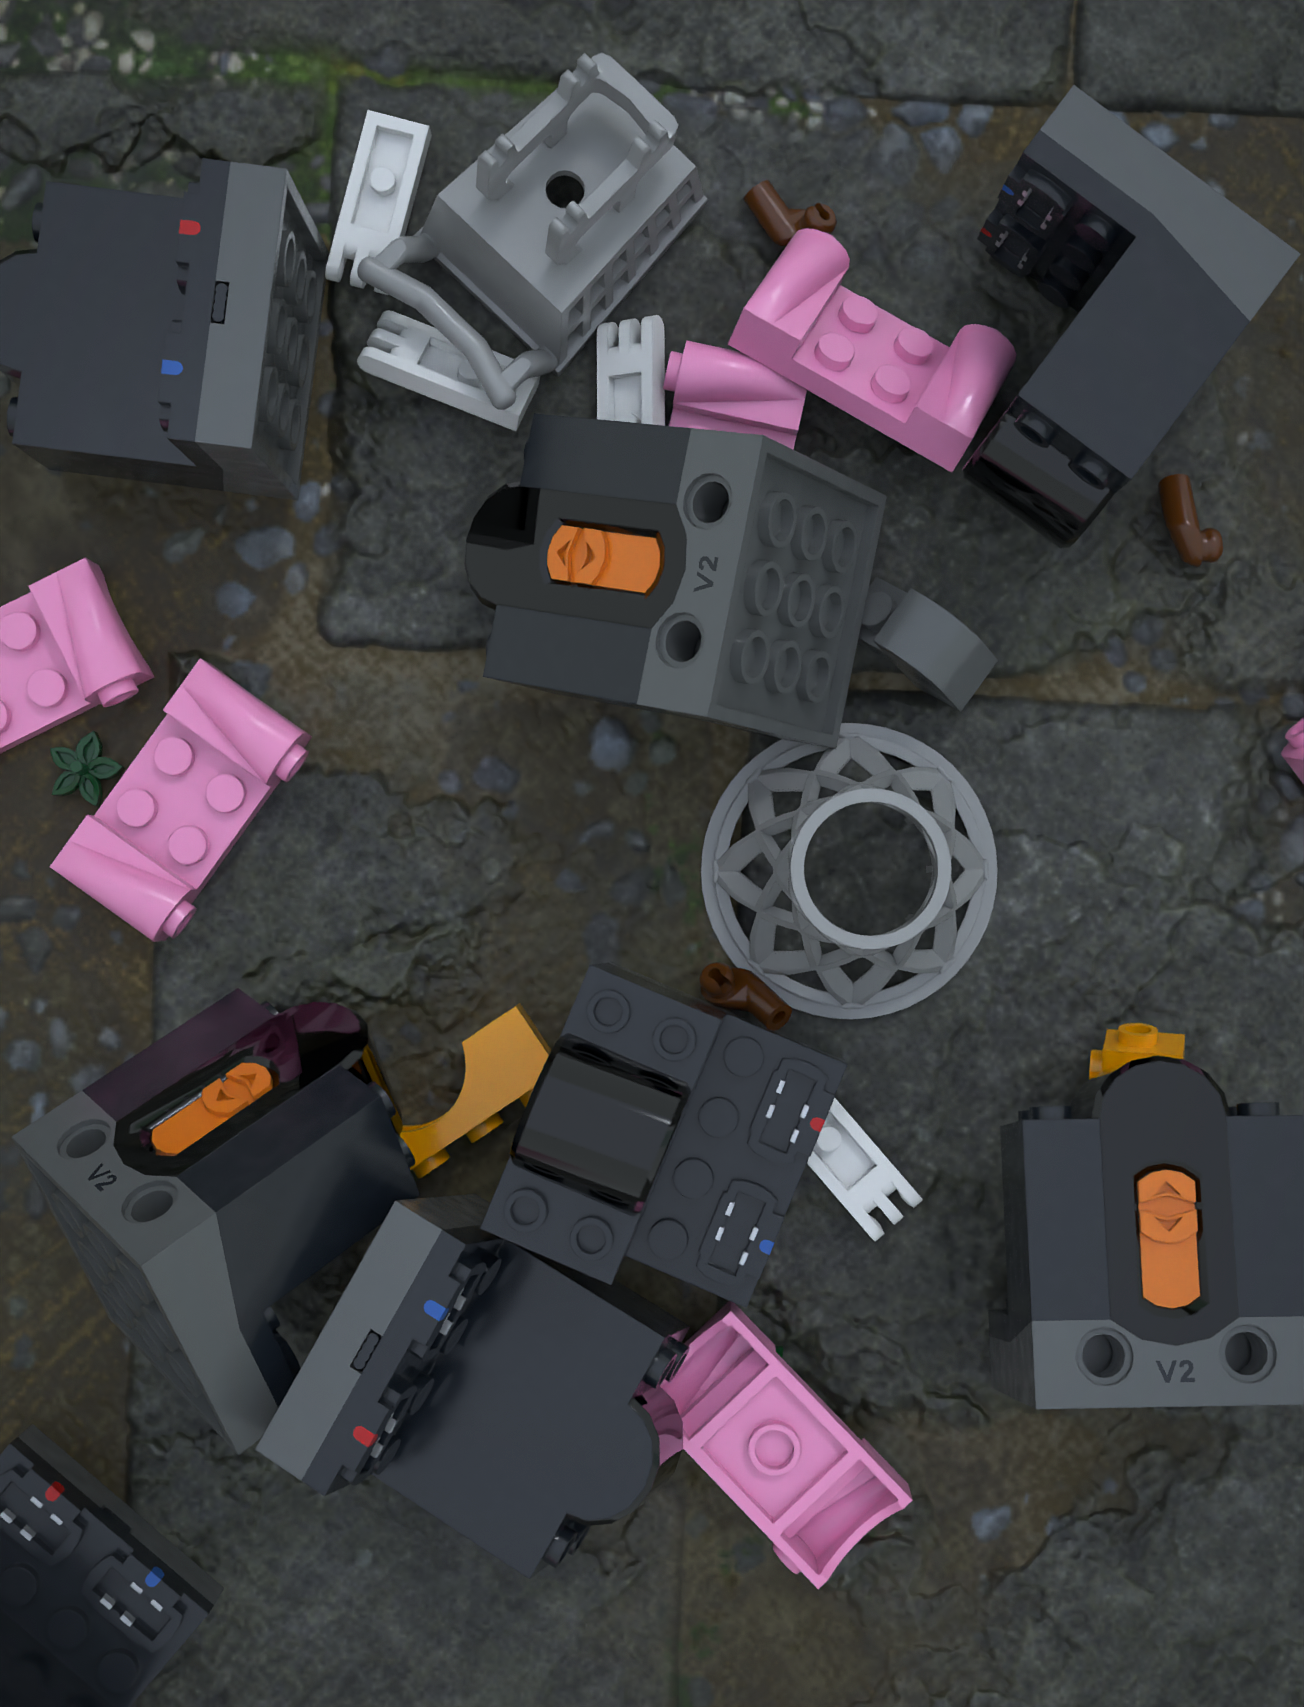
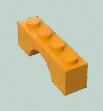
M520 1003L462 1042L466 1063L465 1079L460 1095L452 1108L442 1116L427 1123L398 1125V1135L408 1145L415 1159V1165L410 1170L414 1171L418 1179L447 1161L450 1155L445 1147L464 1134L473 1143L502 1124L504 1121L498 1111L519 1098L524 1107L537 1101L552 1067L560 1064Z

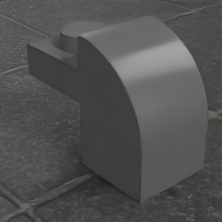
M878 577L869 586L858 644L894 663L917 688L961 712L998 659L965 624L916 590L910 588L907 593Z

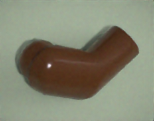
M769 180L762 181L754 186L743 198L770 239L780 246H787L798 230L806 228L816 229L831 235L837 225L833 210L823 203H816L815 206L807 207V209L788 208Z
M1174 474L1160 480L1158 490L1164 521L1181 560L1196 567H1200L1202 562L1213 563L1218 561L1223 553L1222 536L1214 528L1200 530L1190 477L1185 474Z
M723 962L710 963L701 971L699 977L701 994L714 1006L750 1012L767 1029L772 1031L779 1030L791 1017V1007L752 971L742 968H730L729 965Z

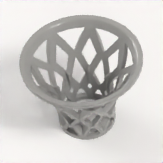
M841 723L836 749L781 739L760 752L741 769L720 797L711 816L702 850L701 882L706 911L712 929L730 960L737 968L752 971L790 1007L827 1018L863 1019L887 1015L908 1008L939 990L957 974L978 946L987 928L997 889L998 868L993 833L987 815L967 780L941 754L923 742L907 734L870 724ZM825 751L814 771L784 768L786 765L802 757ZM880 752L896 756L915 767L896 771ZM852 759L872 777L864 782H856L838 774L849 760ZM891 786L894 792L885 790V788ZM821 787L838 792L834 796L818 799ZM913 790L931 791L934 813L920 805ZM772 792H803L801 804L797 810L775 816ZM748 803L756 830L730 847L736 823ZM858 803L884 805L906 816L904 821L908 825L914 823L923 835L930 851L932 866H926V873H932L930 887L923 904L916 914H909L905 918L907 922L900 927L872 936L847 932L827 920L814 905L808 893L804 877L806 851L817 828L836 811ZM956 809L964 823L969 839L955 829ZM791 829V840L781 851L772 836ZM762 852L773 867V874L763 890L740 872ZM952 855L964 868V871L954 883L951 879ZM782 890L792 901V912L773 906ZM730 896L757 912L750 934V941L745 936L736 918ZM970 899L965 917L957 932L955 911ZM780 925L800 932L805 950L774 951L776 926ZM935 926L933 949L916 950L915 947L921 934L926 929ZM819 941L834 943L840 949L822 955ZM897 945L893 954L885 951L886 949ZM858 958H866L874 963L854 983L840 967ZM898 969L918 973L898 985L881 990ZM816 970L828 992L805 986L786 975Z

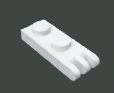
M370 110L367 111L326 265L325 278L327 280L340 282L346 260L351 259L354 262L350 275V285L364 289L366 283L361 281L357 274V268L362 259L368 256L375 258L393 240L405 236L432 136L428 125ZM374 287L375 292L388 295Z
M390 310L382 313L377 322V329L372 331L367 340L368 347L363 348L357 359L359 367L369 374L514 431H517L540 380V376L525 380L515 390V403L507 409H497L492 405L466 356L441 332L432 326ZM492 350L502 370L514 360Z
M659 315L644 317L641 325L635 318L622 320L619 328L615 322L599 324L597 328V419L665 426V390H663L665 380L664 324Z
M834 1098L807 1164L874 1241H877L885 1233L878 1221L868 1213L878 1206L895 1225L904 1216L888 1199L891 1193L897 1189L901 1198L913 1208L923 1199L836 1098Z

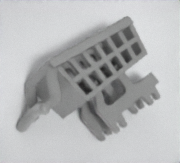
M584 53L577 60V67L573 73L567 69L561 75L558 88L508 133L505 135L502 133L490 149L481 153L472 165L437 195L424 226L416 234L396 238L375 258L372 256L363 258L358 265L357 274L361 281L404 302L421 313L466 356L492 405L500 410L507 409L515 403V390L525 380L551 372L559 377L597 333L599 324L605 323L706 206L708 198L703 194L697 167L673 145L678 130V123L675 117L611 56L599 53L590 58ZM558 176L573 177L579 181L584 190V197L580 203L577 204L575 201H571L566 208H560L552 204L546 194V187L549 182ZM434 259L530 351L519 354L502 370L487 341L431 287L397 270V268L403 263H423Z

